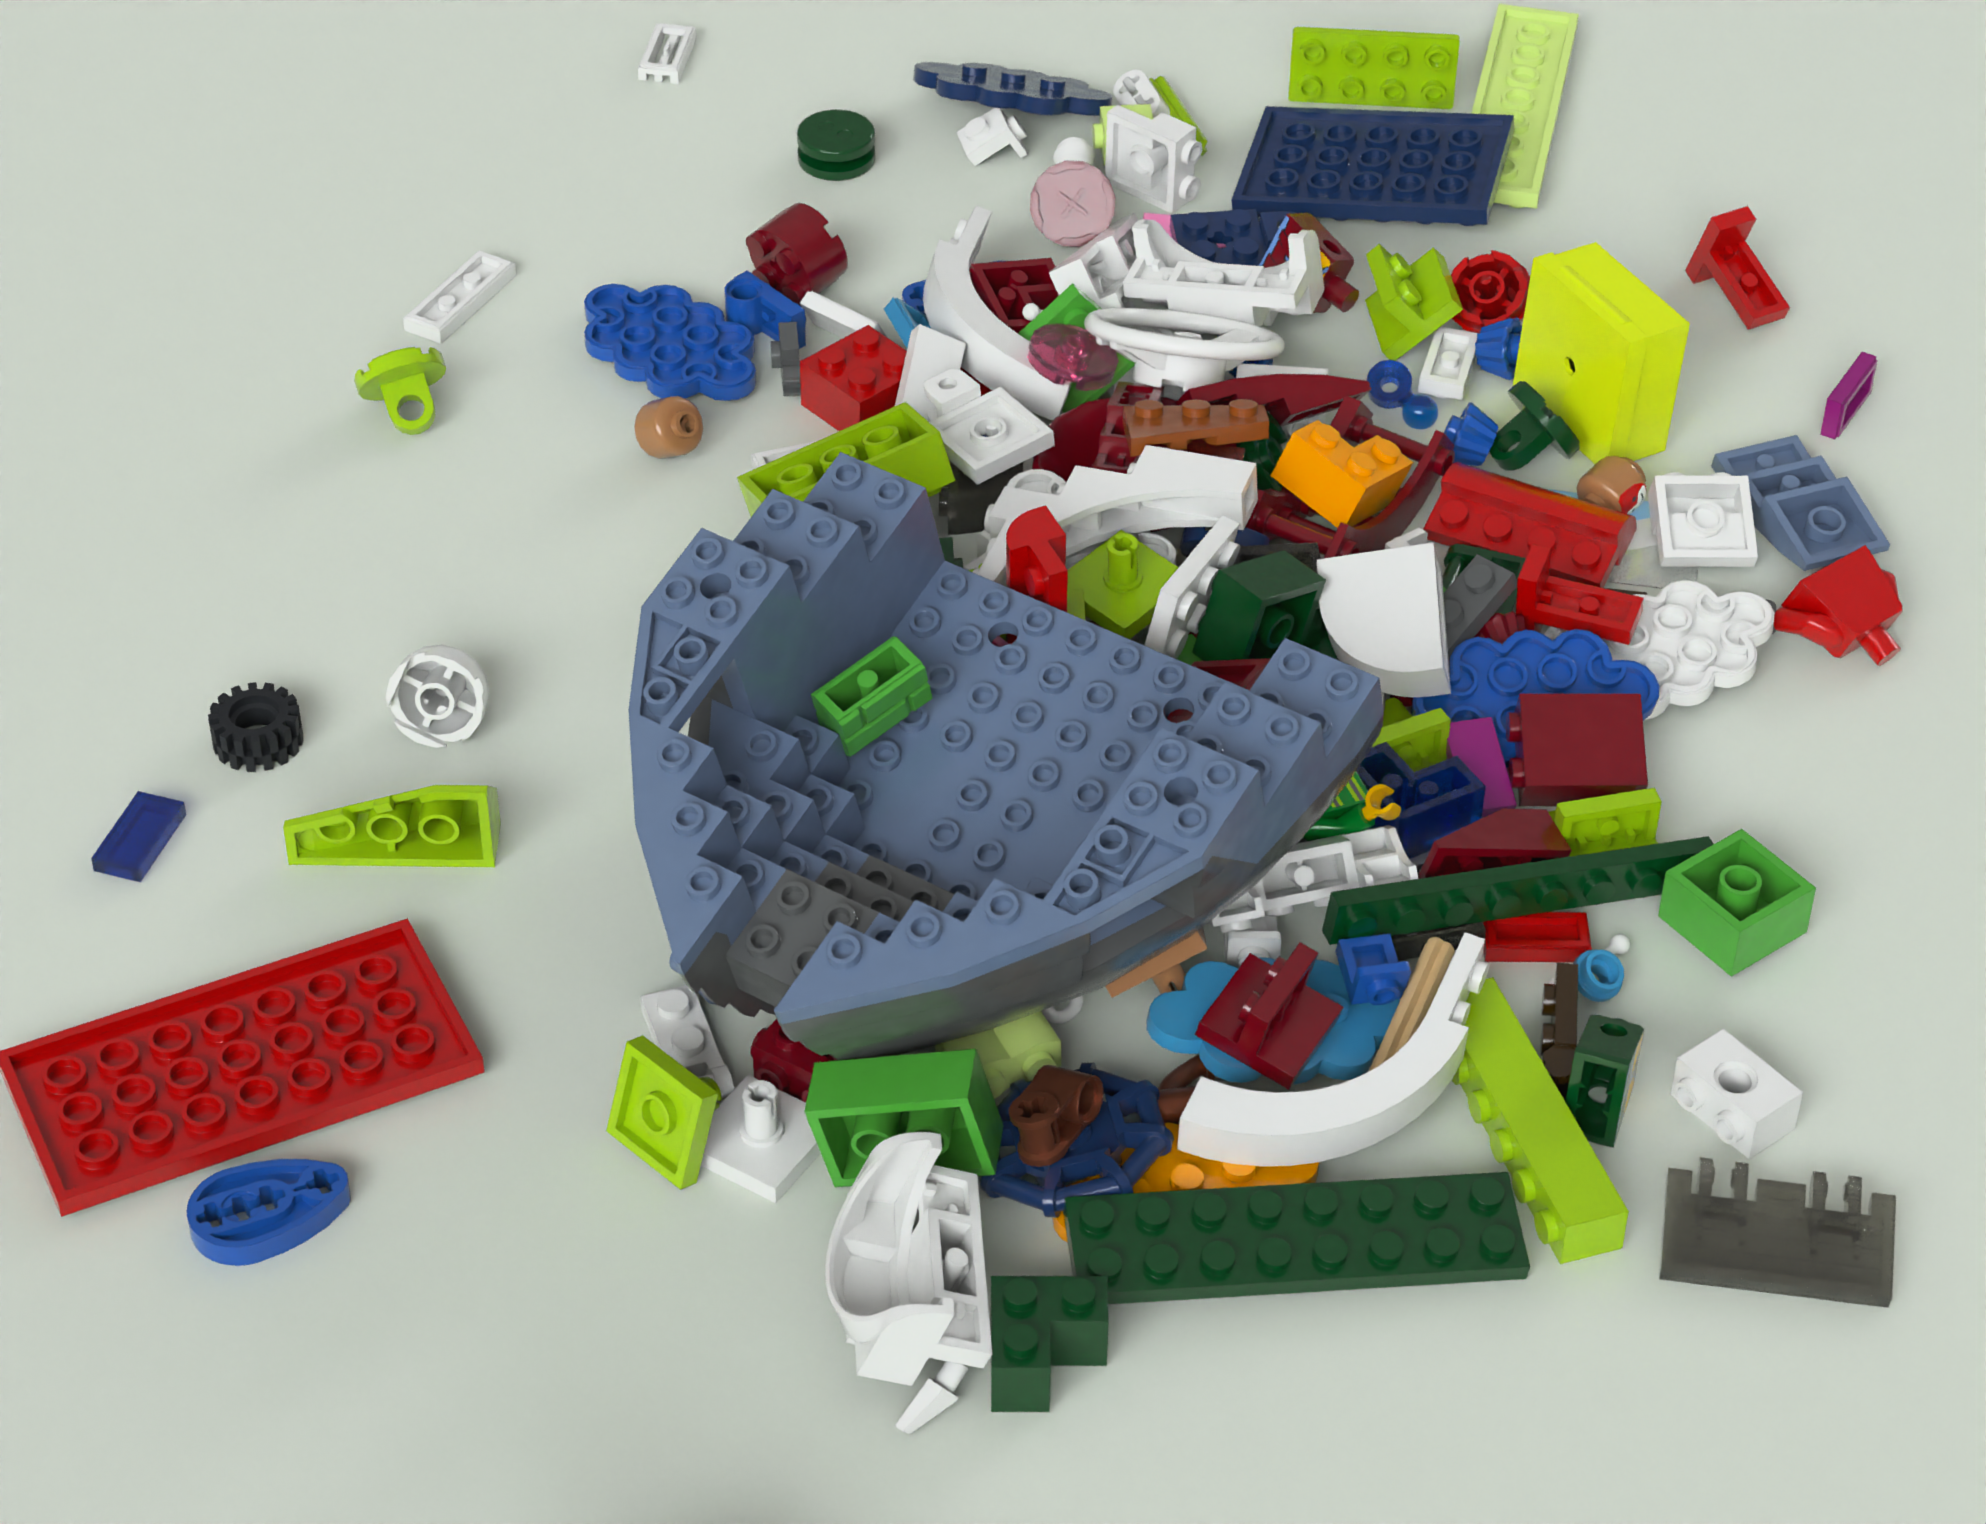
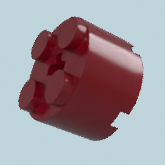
M795 203L791 207L784 209L745 239L755 267L752 274L797 304L801 302L807 291L819 294L837 281L847 270L848 258L843 242L838 234L831 238L825 230L824 226L829 223L827 219L816 209L804 203Z

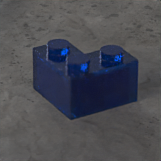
M1384 742L1371 747L1356 770L1368 791L1378 784L1387 785L1395 790L1392 795L1383 798L1380 808L1383 809L1388 804L1396 803L1401 806L1400 815L1390 821L1376 817L1375 824L1368 829L1386 825L1395 827L1409 859L1429 852L1435 840L1482 819L1486 786L1458 756L1414 772L1391 746Z

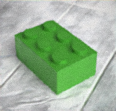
M976 1049L814 1063L804 1113L834 1187L852 1186L871 1151L879 1143L890 1137L909 1132L941 1134L942 1151L934 1163L936 1166L974 1173L977 1176L996 1174L1003 1122Z

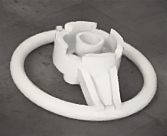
M1108 308L1095 310L1089 313L1084 320L1086 330L1096 337L1097 344L1108 345L1129 361L1135 362L1133 378L1135 381L1161 388L1163 383L1183 387V391H1187L1188 389L1224 381L1225 371L1232 370L1242 362L1271 359L1279 356L1284 350L1283 339L1273 331L1252 324L1209 315L1159 309ZM1122 326L1179 329L1219 335V337L1212 340H1201V335L1195 333L1174 332V336H1168Z

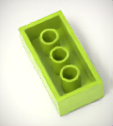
M907 402L901 403L737 477L751 517L772 489L804 501L840 452L926 487L928 497L936 495L943 486L955 481L940 431Z

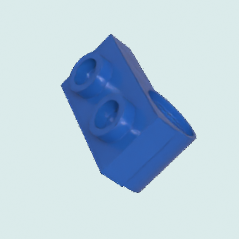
M749 271L735 276L733 280L726 284L724 291L727 322H736L746 326L753 333V336L763 332L775 341H779L778 323L796 322L799 349L806 346L805 310L799 304L791 301Z

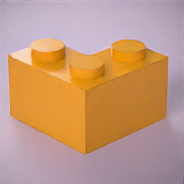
M1316 420L1293 432L1270 476L1336 528H1338L1340 522L1352 527L1385 509L1390 504L1414 462L1403 455L1396 444L1382 439L1379 435L1353 447L1341 438L1335 428Z

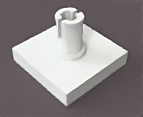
M747 1075L724 1099L719 1108L714 1111L701 1166L777 1203L821 1154L804 1113L806 1103L777 1089L768 1081L758 1080Z

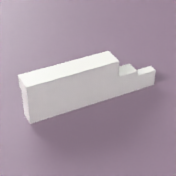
M921 324L911 330L895 406L907 402L928 421V411L935 409L936 406L926 397L924 382L946 370H960L966 343ZM947 384L942 386L941 388L952 389L955 387V385Z

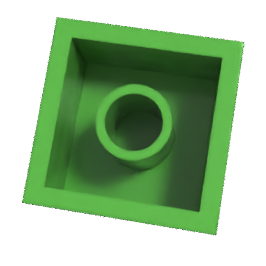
M1740 829L1666 871L1658 917L1732 977L1807 933L1816 887L1747 832Z

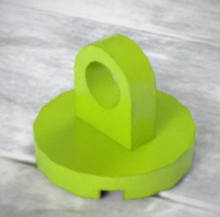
M415 347L391 351L372 359L368 363L369 371L364 373L363 370L359 369L356 372L354 382L358 395L365 400H384L390 419L395 428L400 432L409 435L420 434L428 430L433 424L436 414L429 386L442 378L446 371L442 353L437 349L430 347L428 353L422 354L421 348ZM412 400L421 402L425 409L420 418L408 421L399 415L400 408L404 403Z

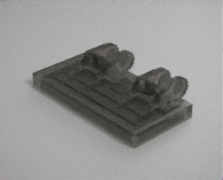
M1702 1157L1699 1159L1696 1194L1691 1193L1692 1170L1668 1168L1659 1268L1660 1280L1889 1308L1893 1290L1896 1195L1872 1192L1868 1202V1215L1861 1214L1862 1178L1859 1176L1848 1175L1843 1188L1844 1212L1825 1210L1828 1193L1826 1172L1813 1171L1807 1208L1805 1207L1806 1184L1758 1179L1755 1187L1754 1201L1747 1200L1748 1163L1735 1162L1734 1168L1731 1170V1198L1711 1196L1715 1177L1713 1159Z

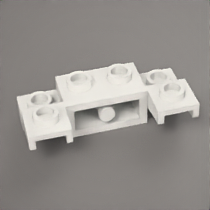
M1390 825L1297 843L1253 888L1208 924L1213 927L1220 926L1222 933L1246 930L1252 927L1251 919L1289 914L1295 911L1294 905L1313 901L1315 907L1328 906L1330 894L1333 891L1418 879L1417 868L1406 855L1396 828Z

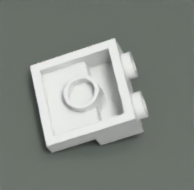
M1118 104L1107 112L1105 176L1110 180L1113 187L1172 214L1197 196L1201 182L1199 178L1194 176V165L1201 156L1202 143L1196 141L1195 126L1163 112L1153 119H1149Z
M1678 472L1654 476L1648 492L1652 535H1657L1660 567L1755 566L1758 552L1748 476H1732L1724 472L1714 473L1709 476H1686Z

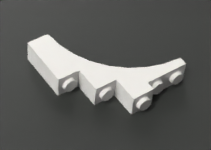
M1145 445L1137 463L1132 462L1130 464L1127 474L1075 465L1067 482L1061 483L1058 487L1056 495L1004 486L996 503L990 504L987 508L984 528L986 532L990 533L991 539L987 546L985 560L980 569L975 568L973 573L1006 586L1007 530L1010 524L1021 514L1045 505L1066 534V557L1091 545L1108 540L1121 529L1131 534L1163 528L1213 527L1220 517L1224 515L1240 523L1238 530H1244L1258 501L1256 463Z

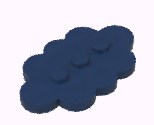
M939 62L917 63L914 67L913 80L916 84L935 89L939 96L953 100L976 101L989 107L1018 109L1023 112L1039 115H1061L1067 112L1079 115L1100 116V106H1112L1113 96L1110 93L1091 89L1086 82L1073 78L1048 76L1036 71L1007 69L1002 66L985 63L954 65Z

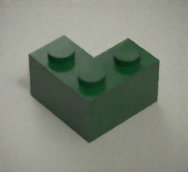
M991 1276V1412H1050L1051 1366H1107L1109 1326L1107 1276Z

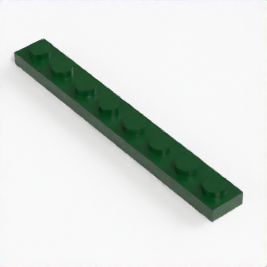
M1709 836L1333 891L1330 894L1322 932L1329 945L1338 944L1339 939L1390 934L1391 936L1409 934L1412 932L1662 895L1666 871L1712 846L1714 843Z

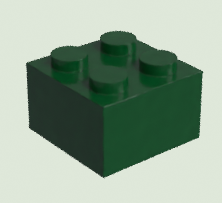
M1285 550L1219 569L1211 585L1212 594L1205 615L1198 624V636L1192 653L1203 661L1271 659L1284 638L1304 646L1326 579Z

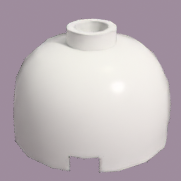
M443 644L424 646L404 658L389 679L386 702L388 707L391 705L392 713L397 718L394 723L403 734L416 743L434 748L446 747L447 743L445 741L457 742L461 740L462 742L469 738L481 723L486 712L489 688L486 675L477 661L461 649Z

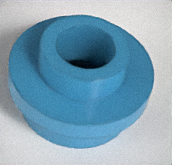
M1588 950L1578 956L1573 964H1578V991L1584 997L1595 1002H1605L1613 998L1620 991L1624 979V969L1620 960L1613 953L1606 950ZM1593 973L1597 975L1599 981L1594 977Z

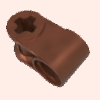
M1044 1065L1038 1070L1032 1082L1009 1107L1010 1121L1019 1130L1020 1141L1017 1148L1019 1158L1023 1163L1029 1166L1042 1167L1056 1163L1065 1156L1068 1148L1086 1126L1096 1119L1100 1112L1104 1092L1103 1084L1099 1077L1053 1065Z

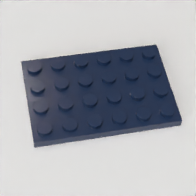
M1266 106L1231 199L1232 210L1256 209L1258 217H1260L1261 212L1291 211L1310 213L1314 217L1332 218L1338 221L1364 219L1382 223L1410 221L1420 224L1457 223L1463 226L1487 225L1515 130L1514 115Z

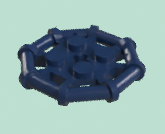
M1083 1062L1080 1068L1074 1071L1099 1077L1103 1084L1106 1102H1102L1096 1119L1086 1126L1068 1148L1062 1159L1048 1166L1035 1167L1023 1163L1019 1158L1017 1145L1020 1141L1018 1127L1013 1125L1009 1116L1011 1103L1032 1082H1027L1022 1078L1011 1083V1091L997 1106L1003 1122L1000 1147L1015 1146L1016 1152L1001 1158L999 1153L996 1174L982 1176L980 1180L981 1189L991 1198L1003 1196L1042 1210L1045 1217L1058 1218L1061 1211L1064 1210L1065 1197L1133 1193L1134 1185L1158 1157L1168 1154L1172 1148L1174 1137L1172 1132L1166 1128L1158 1104L1160 1097L1159 1089L1148 1080L1136 1082L1097 1069L1095 1063ZM1132 1113L1139 1114L1141 1122L1125 1124L1124 1117ZM1126 1148L1136 1149L1123 1165L1119 1167L1122 1163L1121 1153ZM1028 1173L1035 1177L1037 1184L1020 1178ZM1095 1175L1101 1177L1065 1187V1183Z

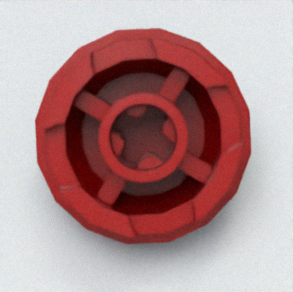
M1491 250V254L1478 255L1470 260L1466 257L1453 269L1451 277L1463 310L1455 315L1452 320L1464 330L1480 333L1482 327L1516 317L1520 319L1521 323L1524 318L1530 276L1526 268L1508 254Z

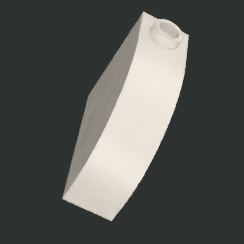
M1434 542L1318 559L1317 574L1325 578L1326 583L1316 609H1320L1337 658L1341 662L1379 677L1381 692L1401 697H1430L1451 694L1442 568Z

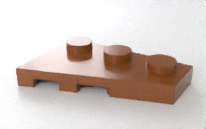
M1142 400L1136 402L1135 406H1123V427L1130 456L1141 455L1145 445L1162 444L1167 445L1168 449L1186 450L1187 444H1190L1194 439L1201 438L1204 442L1216 446L1269 439V418L1265 406L1258 405L1252 400H1233L1229 405H1210L1209 402L1203 400H1187L1179 406H1163L1159 401Z

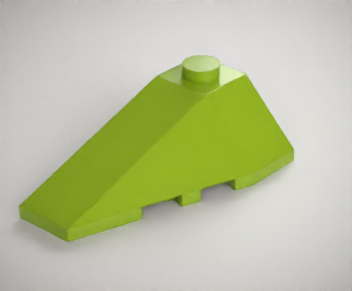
M432 785L285 820L283 830L289 865L495 867L501 823L496 787L488 785Z

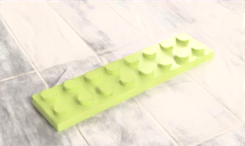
M1506 4L1498 5L1471 114L1514 115L1515 130L1494 203L1506 204L1513 208L1528 207L1537 209L1576 36L1579 14Z

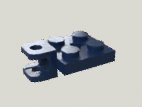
M1256 209L1170 215V232L1172 239L1179 245L1206 260L1222 264L1259 266L1286 214L1296 212H1261L1260 222ZM1216 243L1225 244L1226 247L1218 248V245Z

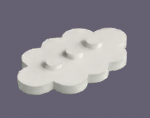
M1683 580L1665 586L1657 597L1642 594L1634 595L1643 597L1644 602L1643 612L1630 645L1602 639L1608 645L1612 661H1636L1646 666L1655 675L1659 684V698L1652 714L1645 719L1648 720L1662 714L1669 703L1678 706L1698 705L1708 699L1714 687L1731 688L1749 681L1756 670V647L1765 643L1772 635L1774 611L1768 601L1754 593L1738 591L1718 597L1714 591L1704 584Z

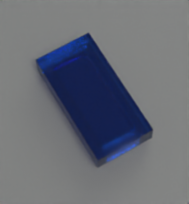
M138 791L92 856L93 870L141 882L185 818L186 809L184 802Z

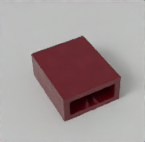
M1519 694L1515 711L1507 712L1506 739L1507 742H1515L1516 758H1510L1509 779L1511 788H1518L1519 806H1557V803L1647 789L1648 778L1641 694Z

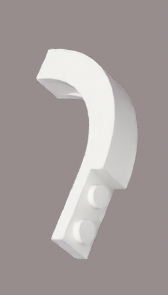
M975 206L969 220L960 219L954 238H951L949 242L940 239L938 241L923 291L924 311L931 329L966 343L961 367L992 391L1002 387L1029 411L1053 421L1061 414L1079 363L1056 355L1023 338L999 320L980 299L971 281L969 269L981 248L992 211Z
M1466 932L1464 933L1431 1006L1417 1031L1392 1057L1357 1078L1316 1090L1265 1092L1233 1087L1201 1076L1180 1117L1177 1150L1205 1159L1230 1164L1261 1167L1295 1166L1346 1156L1370 1147L1400 1131L1418 1118L1437 1100L1451 1082L1463 1060L1469 1027H1466L1465 1024L1471 1004L1467 1003L1466 1000L1470 992L1480 993L1489 969V963L1481 961L1485 939Z

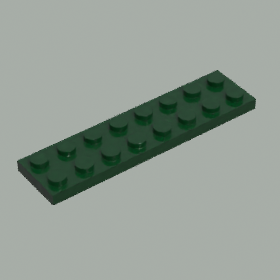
M1508 1172L1065 1197L1063 1214L1072 1275L1107 1276L1108 1305L1527 1279L1530 1269Z

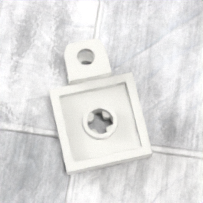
M958 369L946 370L924 382L925 395L936 406L935 409L928 411L929 423L940 431L948 459L977 485L1055 446L1053 430L1002 387L981 396L980 385L965 372ZM947 384L955 385V387L952 389L941 388L942 386Z

